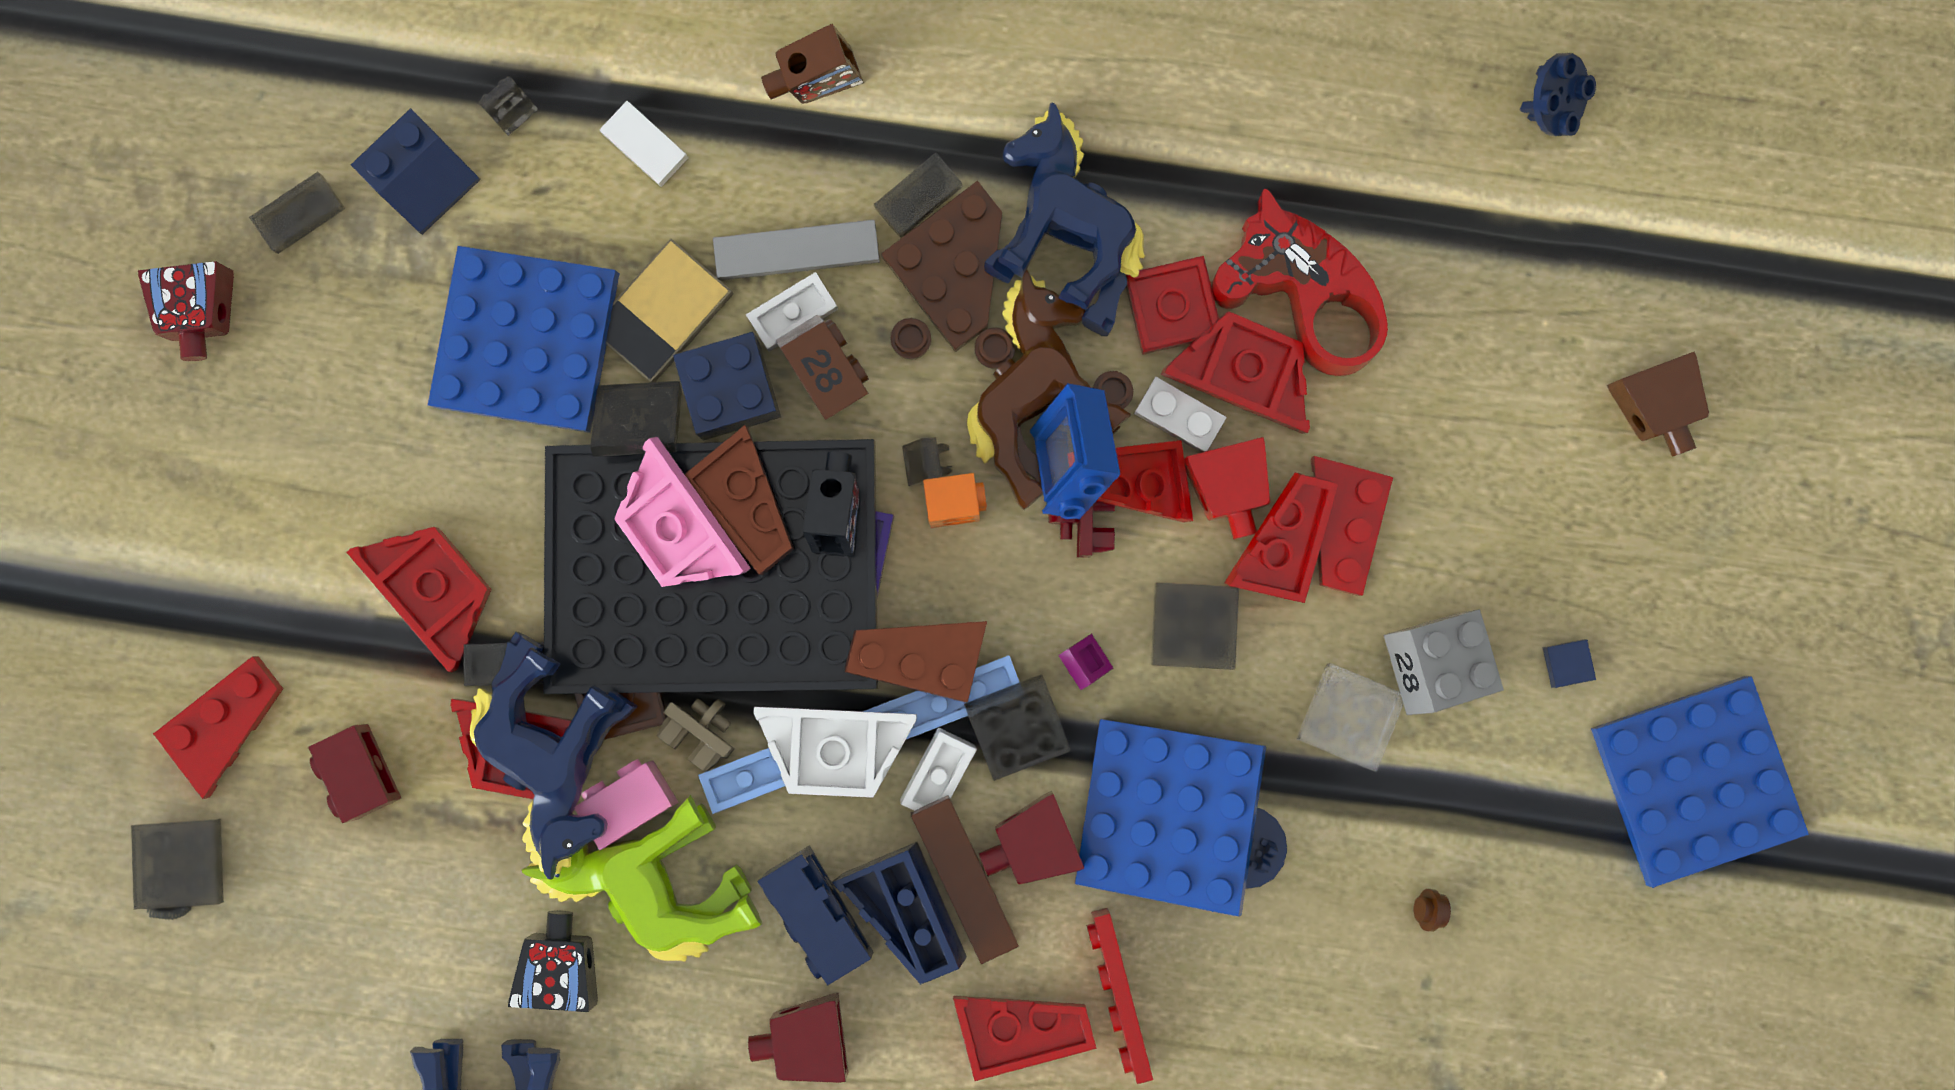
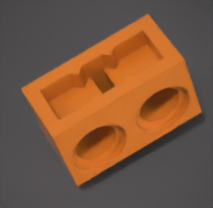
M974 473L923 480L931 528L979 522V512L987 511L984 483H975Z

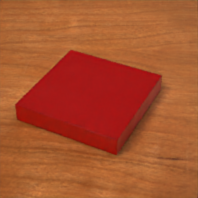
M1204 256L1139 270V274L1135 278L1131 275H1126V290L1142 355L1191 344L1219 319Z

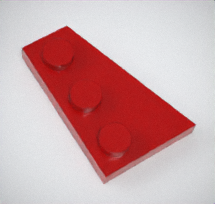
M1182 440L1115 447L1120 476L1097 501L1183 523L1193 521ZM1074 453L1070 454L1071 466L1075 462Z
M1313 456L1311 457V466L1314 477L1338 483L1318 555L1319 585L1355 596H1363L1393 477Z
M1295 472L1224 583L1231 587L1305 603L1338 483Z
M252 656L154 732L153 735L202 799L210 798L218 786L216 783L226 768L232 766L240 754L238 753L239 749L251 731L257 729L282 692L283 687L260 657Z
M953 996L974 1081L1097 1049L1085 1004Z

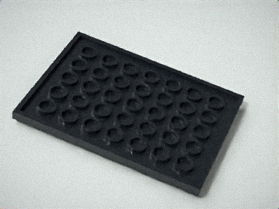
M875 440L754 442L794 550L763 575H759L740 552L751 568L745 573L696 582H684L665 587L660 585L614 519L621 501L627 496V486L632 473L640 468L646 453L642 449L644 444L545 446L544 655L559 662L560 666L554 675L544 677V694H585L591 686H597L605 693L610 691L616 693L878 689V680L844 672L854 631L877 629ZM723 442L662 444L682 472L686 474ZM831 451H840L852 455L850 472L856 474L860 487L854 556L812 553L803 534L812 471L815 469L825 470L827 453Z

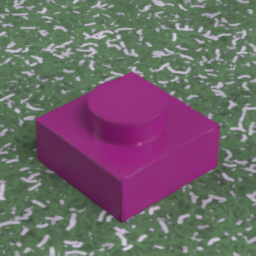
M1092 633L1058 655L1080 690L1091 685L1114 669Z

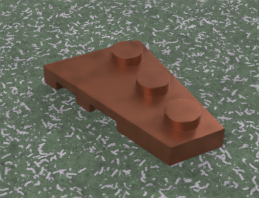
M744 425L684 475L731 541L758 574L763 575L794 550L749 428Z
M987 621L856 630L853 634L844 672L961 702H968Z

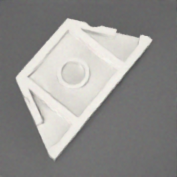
M754 707L756 720L760 723L767 739L769 750L780 769L782 780L789 794L873 798L917 720V714Z

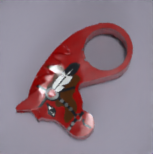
M1264 189L1258 200V213L1246 219L1242 227L1244 236L1241 248L1221 264L1211 284L1214 300L1223 308L1233 309L1243 305L1251 294L1263 296L1285 292L1290 299L1297 340L1303 343L1306 361L1318 371L1328 375L1346 376L1356 373L1377 355L1387 337V317L1382 297L1375 282L1360 261L1344 245L1313 222L1294 213L1282 210L1271 192ZM1329 302H1341L1342 306L1357 311L1366 321L1370 331V344L1367 352L1353 358H1342L1327 352L1319 344L1314 333L1313 322L1315 313Z

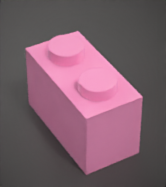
M639 759L617 771L620 779L606 787L604 782L601 781L581 793L585 801L576 805L575 811L580 816L600 814L608 823L606 833L602 837L593 840L599 851L679 803L654 761L646 762L642 765Z

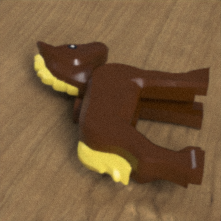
M1028 270L1025 271L1022 281L1016 280L1014 287H1011L1007 292L1008 301H1004L1005 310L1002 312L1003 317L1007 321L1005 329L1011 335L1013 344L1020 349L1023 356L1017 362H1014L1011 358L1008 359L994 372L993 375L996 380L981 394L979 402L972 407L967 418L970 444H976L977 446L976 457L981 458L984 464L994 457L995 468L1006 478L1016 502L1023 510L1043 495L1037 455L1026 446L1021 433V424L1045 411L1067 383L1090 387L1079 376L1068 350L1054 330L1062 326L1079 325L1082 322L1085 309L1059 299L1057 293L1046 289L1045 280L1035 281ZM1107 402L1112 433L1114 435L1120 429L1119 425L1125 422L1131 416V413L1116 404Z

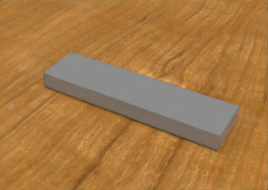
M875 220L713 238L716 273L720 281L880 263Z

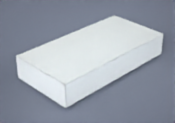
M628 101L600 129V132L660 187L688 159L685 152Z

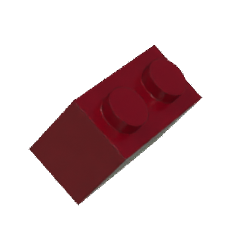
M369 724L353 725L308 747L312 755L310 758L312 771L318 779L323 780L329 793L327 795L328 807L335 817L340 818L342 823L360 819L402 799Z

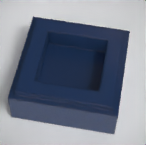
M1587 639L1542 647L1551 688L1596 680Z

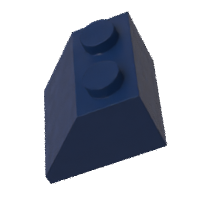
M411 108L350 164L384 200L422 235L481 180Z

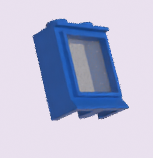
M1067 383L1029 431L1034 437L1044 501L1047 503L1042 510L1043 514L1061 516L1064 519H1080L1120 476V469L1105 391Z

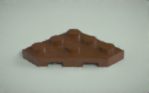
M978 180L881 253L882 259L955 352L986 330L989 321L994 277L986 273L984 263L998 250L1002 211Z

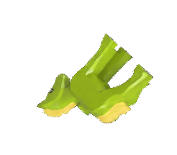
M691 795L675 811L673 818L664 827L649 833L643 839L614 843L600 851L598 849L588 853V845H585L578 853L571 857L570 867H562L558 878L554 876L551 880L547 879L544 872L540 870L539 865L530 863L529 866L522 869V873L531 877L530 881L537 885V889L542 894H549L551 899L558 898L559 902L569 899L578 902L588 896L592 898L600 892L606 891L611 899L608 902V908L616 922L619 924L624 923L635 941L644 948H647L652 956L660 960L685 962L687 956L699 958L702 953L709 951L707 945L713 944L721 937L754 929L763 924L752 900L746 895L752 889L738 865H735L723 874L720 886L706 901L699 904L677 903L672 884L661 859L716 828L706 807L703 804L696 807ZM739 900L732 910L723 913L728 906Z

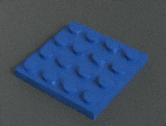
M458 246L428 406L591 433L607 346V333L620 273L613 269Z
M1744 676L1591 728L1646 886L1654 888L1809 835L1752 676Z
M1100 719L1079 854L1084 869L1077 871L1075 884L1212 912L1241 916L1266 746Z

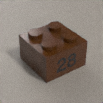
M815 315L775 340L825 420L869 394L863 383L869 380L867 374L852 354L846 357L841 347L846 345L847 342L831 319L824 322L822 318Z

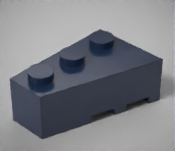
M918 842L846 871L832 882L839 892L843 891L860 911L859 915L865 922H870L886 941L885 945L920 985L958 970L967 958Z
M810 845L768 870L757 881L769 902L784 920V926L791 939L795 943L798 942L807 954L805 961L816 979L822 977L828 986L872 958L874 953Z

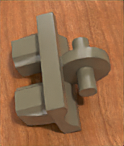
M698 698L691 709L702 716L700 721L672 702L664 711L668 717L664 720L657 737L673 749H676L689 732L692 733L701 742L689 756L688 760L702 771H709L718 763L721 757L728 758L735 749L708 729L712 724L724 733L731 724V722L720 715L725 706L722 700L717 699L710 707Z

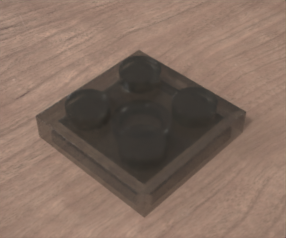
M1156 582L1154 589L1151 665L1235 670L1239 588Z

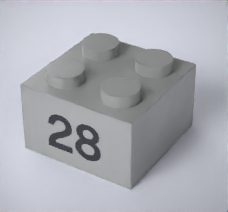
M1480 609L1449 615L1384 635L1407 715L1438 712L1504 690Z

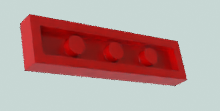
M1107 908L1093 911L1091 914L1094 923L1086 926L1092 949L1101 948L1104 964L1097 966L1103 991L1112 990L1115 1005L1108 1007L1114 1032L1122 1030L1126 1046L1118 1048L1125 1074L1133 1072L1137 1084L1152 1081L1153 1076L1110 912Z

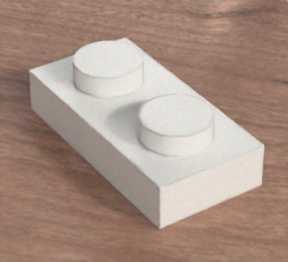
M814 272L752 310L746 316L770 352L779 346L775 340L815 315L822 319L838 310V307L817 273Z
M1158 377L1154 378L1134 413L1201 453L1208 451L1227 418Z
M938 727L900 798L901 805L915 811L947 795L951 798L977 750L976 746Z

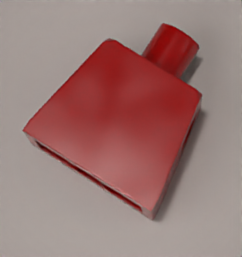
M1264 437L1187 456L1184 459L1186 473L1208 520L1228 517L1233 540L1256 534L1257 529L1252 510L1270 504Z

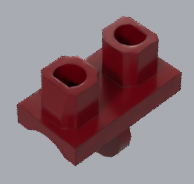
M1096 501L1080 519H1064L1056 515H1049L1048 523L1060 524V540H1072L1073 525H1077V558H1089L1092 556V553L1112 551L1115 548L1114 528L1093 527V512L1113 513L1115 505Z

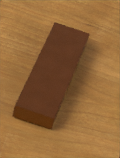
M949 795L911 812L913 822L980 963L984 964L1019 947Z

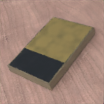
M670 238L613 302L606 344L650 383L654 384L674 362L673 355L683 352L734 293Z

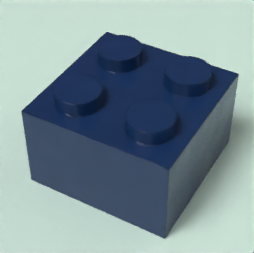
M753 332L673 355L695 433L703 441L738 431L744 425L751 427L781 418L758 338Z

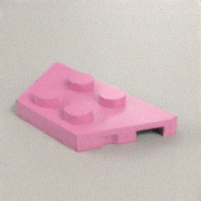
M658 437L649 438L642 448L646 453L640 468L632 473L627 486V496L621 501L614 519L660 585L665 587L690 581L709 580L721 576L740 575L751 569Z

